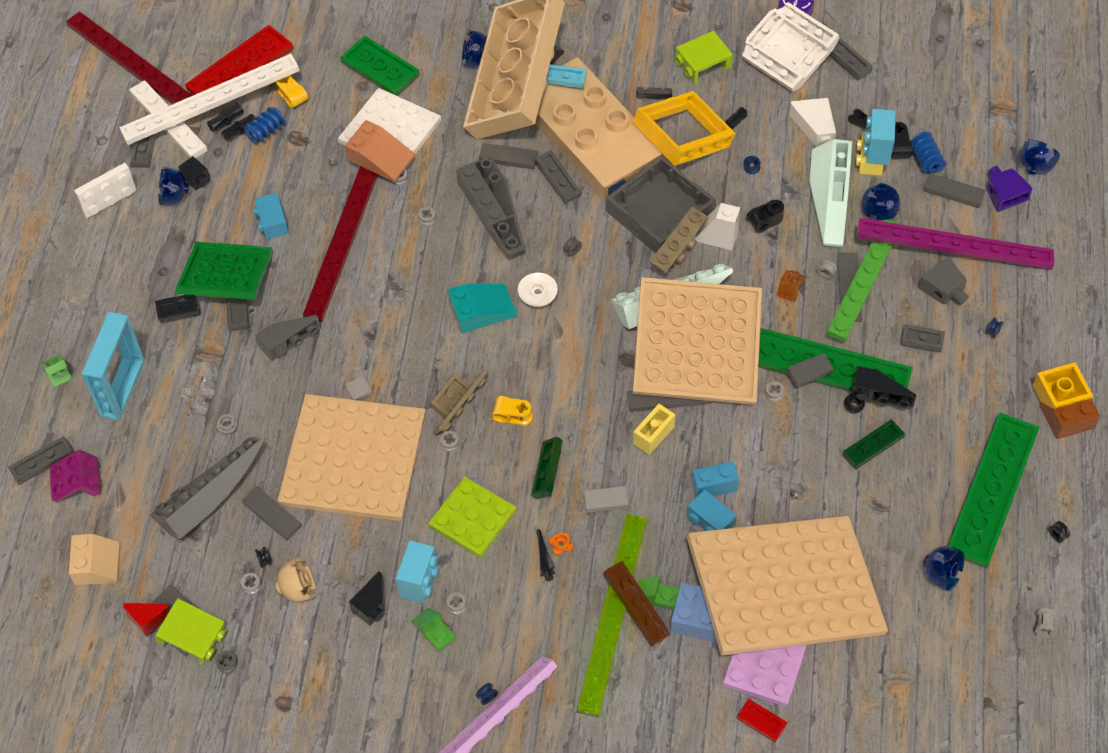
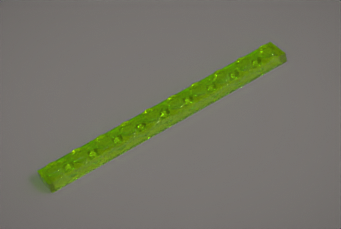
M626 514L614 565L623 561L634 577L647 525V518ZM610 584L608 585L577 708L578 714L596 718L600 717L626 610Z

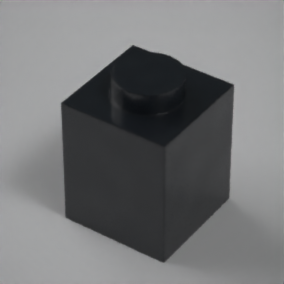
M194 156L178 166L181 178L195 191L210 181L208 169Z

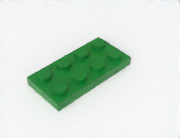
M365 35L340 57L342 63L396 96L420 75L419 69Z

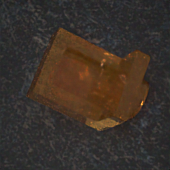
M787 270L781 278L777 296L795 302L798 292L804 283L805 276L801 275L798 271Z

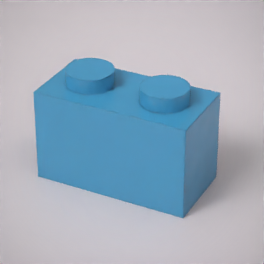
M277 193L255 198L256 206L253 207L255 218H260L257 224L260 233L264 232L266 240L289 234Z
M728 462L692 470L691 483L696 497L704 490L713 496L737 492L739 478L734 462Z
M706 490L700 493L687 508L688 519L693 524H698L704 531L730 529L736 525L737 515Z

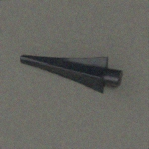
M537 529L540 577L544 576L545 581L553 580V574H555V566L546 548L540 529Z

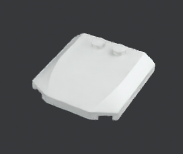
M788 2L778 10L775 8L769 11L749 34L742 57L745 61L794 92L801 88L832 52L839 40V34Z

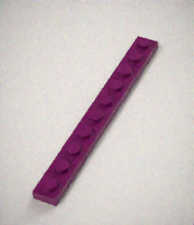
M859 218L857 238L1051 270L1054 267V249Z

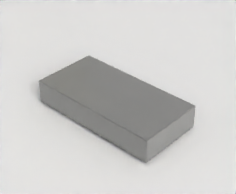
M626 486L584 491L587 513L629 508Z

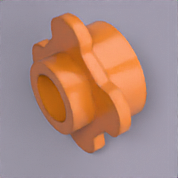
M558 533L549 538V544L553 546V553L555 555H561L562 552L573 550V544L570 543L567 533Z

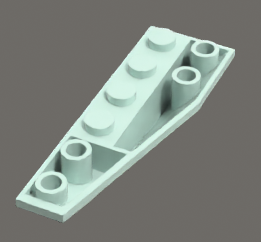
M832 139L812 149L809 183L822 242L825 246L843 247L852 141Z
M718 264L713 266L712 269L698 271L695 274L673 280L720 284L733 272V269L724 264ZM640 287L635 288L634 292L628 294L623 292L617 294L616 298L611 299V304L622 325L628 329L638 325Z

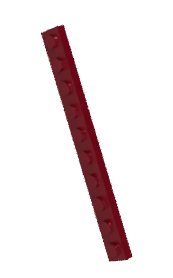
M80 11L66 21L69 28L141 82L145 80L156 93L172 105L193 96Z
M359 167L304 309L303 318L316 315L319 318V322L324 320L379 175L364 167Z

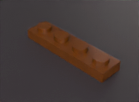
M623 561L603 572V575L651 647L671 634Z

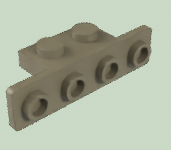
M691 207L651 259L650 264L664 273H667L670 268H674L677 263L681 264L686 257L685 252L688 249L691 251L695 246L697 232L708 216L695 207Z
M486 369L481 371L470 385L455 373L452 374L428 404L444 417L433 431L435 435L440 431L444 433L452 424L449 422L453 416L456 418L463 410L461 405L464 402L468 403L475 395L473 390L476 386L480 388L486 381L484 376L488 372Z

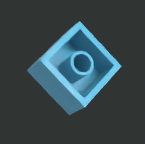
M872 109L871 116H867L866 128L868 129L864 131V140L866 141L863 148V155H866V163L890 164L895 141L896 111Z
M409 540L396 577L400 598L425 603L427 596H431L433 584L431 583L433 577L437 578L440 568L437 565L438 556L435 553L434 546Z

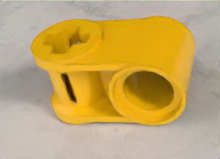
M290 75L276 81L279 87V96L284 99L290 108L293 109L308 100V95L304 88Z
M498 396L494 405L492 419L500 423L526 426L533 420L531 405L526 400Z

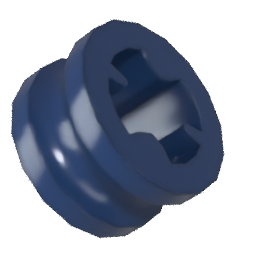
M748 156L744 159L743 168L746 173L756 174L760 171L761 162L758 157Z
M994 317L987 328L986 334L991 333L996 338L1004 322H998L997 318Z
M491 683L482 686L475 695L477 699L481 698L482 705L490 703L498 694L496 689H492L493 685Z

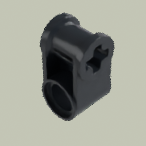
M895 122V141L891 158L911 157L912 143L907 126L903 122Z
M771 200L750 210L746 218L755 226L754 229L757 233H762L783 221L784 204L780 200Z

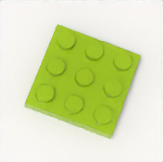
M464 477L429 521L428 527L481 559L517 512V507Z

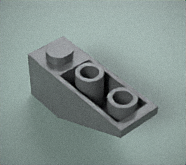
M314 315L271 324L255 336L258 346L273 361L276 358L282 357L291 348L301 344L309 336L316 334L321 327L319 318Z

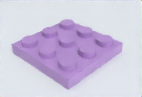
M807 645L733 654L723 687L787 707Z

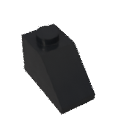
M379 571L349 601L351 611L369 626L374 622H378L383 617L385 611L384 581L382 573Z

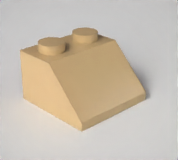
M95 534L72 535L69 576L74 585L118 583L120 542Z

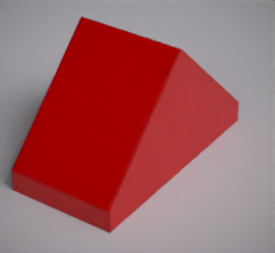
M123 603L127 616L145 636L159 627L170 612L167 603Z

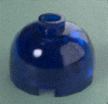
M468 30L466 35L469 38L464 40L462 60L465 59V62L462 65L479 67L487 36L478 31Z
M1029 139L1027 142H1024L1021 148L1020 161L1029 174H1045L1056 166L1060 153L1055 148H1052V150L1046 148L1047 144L1044 142Z
M163 167L161 169L158 203L159 205H175L183 199L184 194H188L189 183H185V177L179 170L170 167Z
M885 183L875 184L864 192L861 210L867 217L871 215L877 216V220L894 218L897 212L900 211V196L897 190Z
M941 546L933 550L924 560L928 580L938 588L947 591L952 590L959 581V578H955L958 571L963 572L964 552L949 546Z

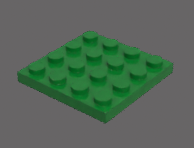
M195 242L177 283L176 293L255 300L273 255L272 247Z

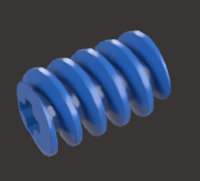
M269 107L261 113V116H257L255 120L245 125L244 132L254 144H257V140L263 143V136L269 138V132L274 134V127L280 130L281 126L279 123L286 125V120L278 109Z
M928 131L920 132L914 136L911 143L913 152L923 172L935 174L946 167V161L943 160V155L940 154L941 152L934 138L931 137L932 134Z

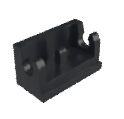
M181 295L155 301L157 317L160 323L168 318L193 313L200 315L195 295Z

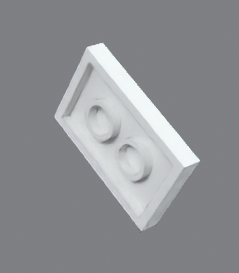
M126 163L74 190L86 218L97 214L99 211L137 191Z

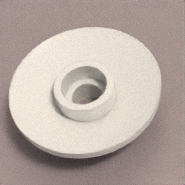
M544 273L529 274L518 285L520 299L534 307H541L551 303L558 292L555 280Z

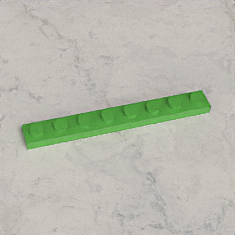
M884 217V219H883V221H882V222H889V223L899 224V223H897V222H895V221H892V220H890V219H888V218H886V217ZM872 241L826 335L845 343L893 244Z

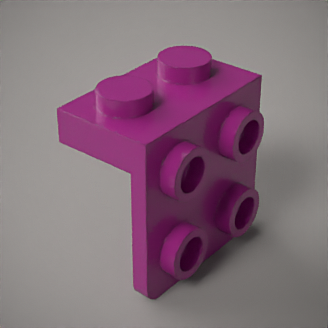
M79 449L51 465L50 484L52 501L59 502L79 490L94 497L100 494L98 457Z

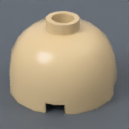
M300 557L290 560L279 569L278 582H276L278 592L293 602L307 601L316 596V593L313 594L312 589H316L314 576L309 566H303L301 562L304 560Z

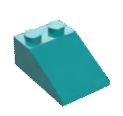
M463 284L447 289L449 304L461 334L518 317L505 284Z

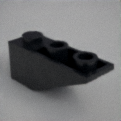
M856 367L852 398H857L861 401H876L880 404H893L903 408L914 407L916 394L878 369Z

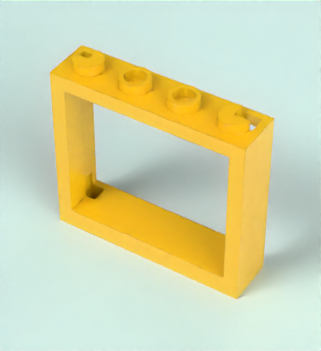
M694 91L644 107L642 106L637 109L633 124L674 166L729 148L735 136V132ZM688 110L712 135L678 146L654 120Z

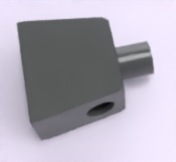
M949 257L920 278L918 288L941 304H947L954 299L962 305L969 297L964 292L967 279Z

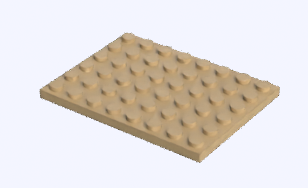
M849 516L692 532L687 536L721 656L886 635L888 632Z

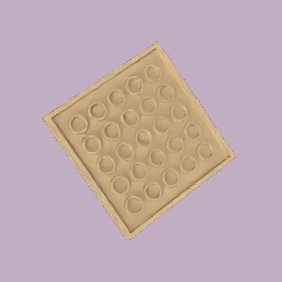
M641 277L632 394L756 405L762 288Z
M305 394L277 501L278 504L287 507L403 521L426 409Z

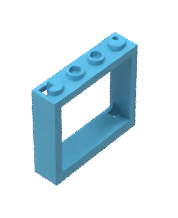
M108 312L83 369L82 376L100 417L120 421L145 359L129 317L119 312ZM118 345L122 360L110 385L106 376V370Z

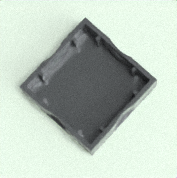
M662 155L644 168L638 176L626 182L606 197V212L655 253H657L691 207H695L707 216L716 207L715 198L699 185L687 179L677 167Z

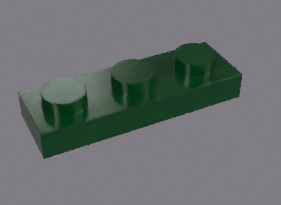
M891 419L845 449L843 456L855 469H858L903 439L905 433Z
M559 437L542 442L531 496L535 499L552 494L563 442Z

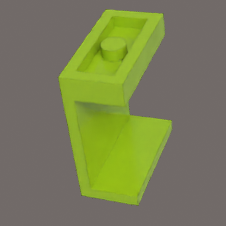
M713 30L676 47V56L674 58L677 65L683 68L685 75L695 84L698 82V72L718 63H721L725 69L732 67L733 54Z
M177 598L156 633L155 640L156 643L162 646L167 642L199 658V664L203 666L206 660H211L215 652L213 647L217 641H222L226 630H224L225 621Z

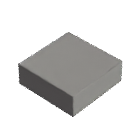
M364 376L345 384L352 400L360 401L373 395Z

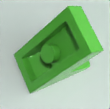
M60 355L41 363L54 387L72 378L64 359Z
M660 576L638 580V585L652 606L674 611L680 588L661 584Z
M430 608L424 610L411 621L439 653L456 640V636L442 622L441 614Z

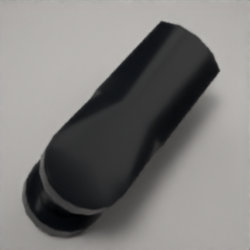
M854 109L853 115H849L848 121L853 125L868 129L866 128L868 115L860 109Z

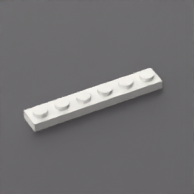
M145 80L129 89L131 95L149 115L168 107L165 101ZM184 122L164 129L189 158L192 156L197 158L207 152L206 145Z

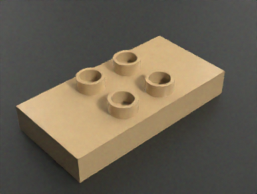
M515 0L495 7L463 126L476 139L535 124L542 93L547 86L546 77L550 61L555 53L554 45L565 4L563 0Z
M577 57L562 66L587 69L584 88L547 84L542 93L535 125L605 201L606 197H608V188L622 179L626 182L634 179L644 168L661 155L664 158L666 157L633 124L634 117Z

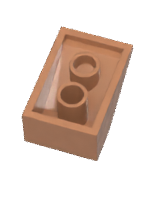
M368 120L362 123L345 145L347 160L394 182L415 157L413 151L384 128Z

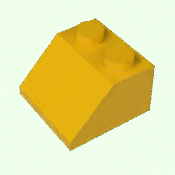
M1076 362L1037 373L1032 385L1041 403L1053 409L1093 398V394Z

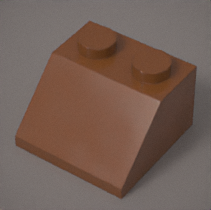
M1092 399L1056 409L1043 403L1039 404L1056 439L1095 429L1100 418V414Z

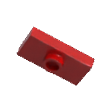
M748 699L737 715V720L774 743L777 742L788 722L751 699Z

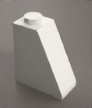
M828 98L791 101L790 117L815 146H820L835 139L836 130Z
M720 203L708 215L707 220L697 232L695 240L700 243L732 250L738 233L740 207Z

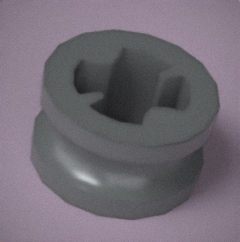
M574 236L570 237L565 242L563 250L568 252L570 256H574L580 251L582 242L577 241V238Z
M223 651L216 658V664L222 673L228 674L237 668V659L230 651ZM228 658L230 665L225 666L224 659Z

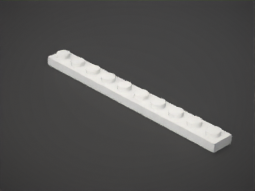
M289 54L119 128L127 144L130 145L300 70L292 54Z

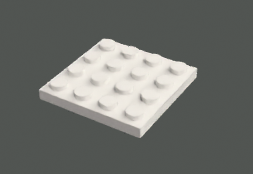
M378 88L338 137V142L345 146L362 123L368 120L384 128L416 154L441 122V116Z

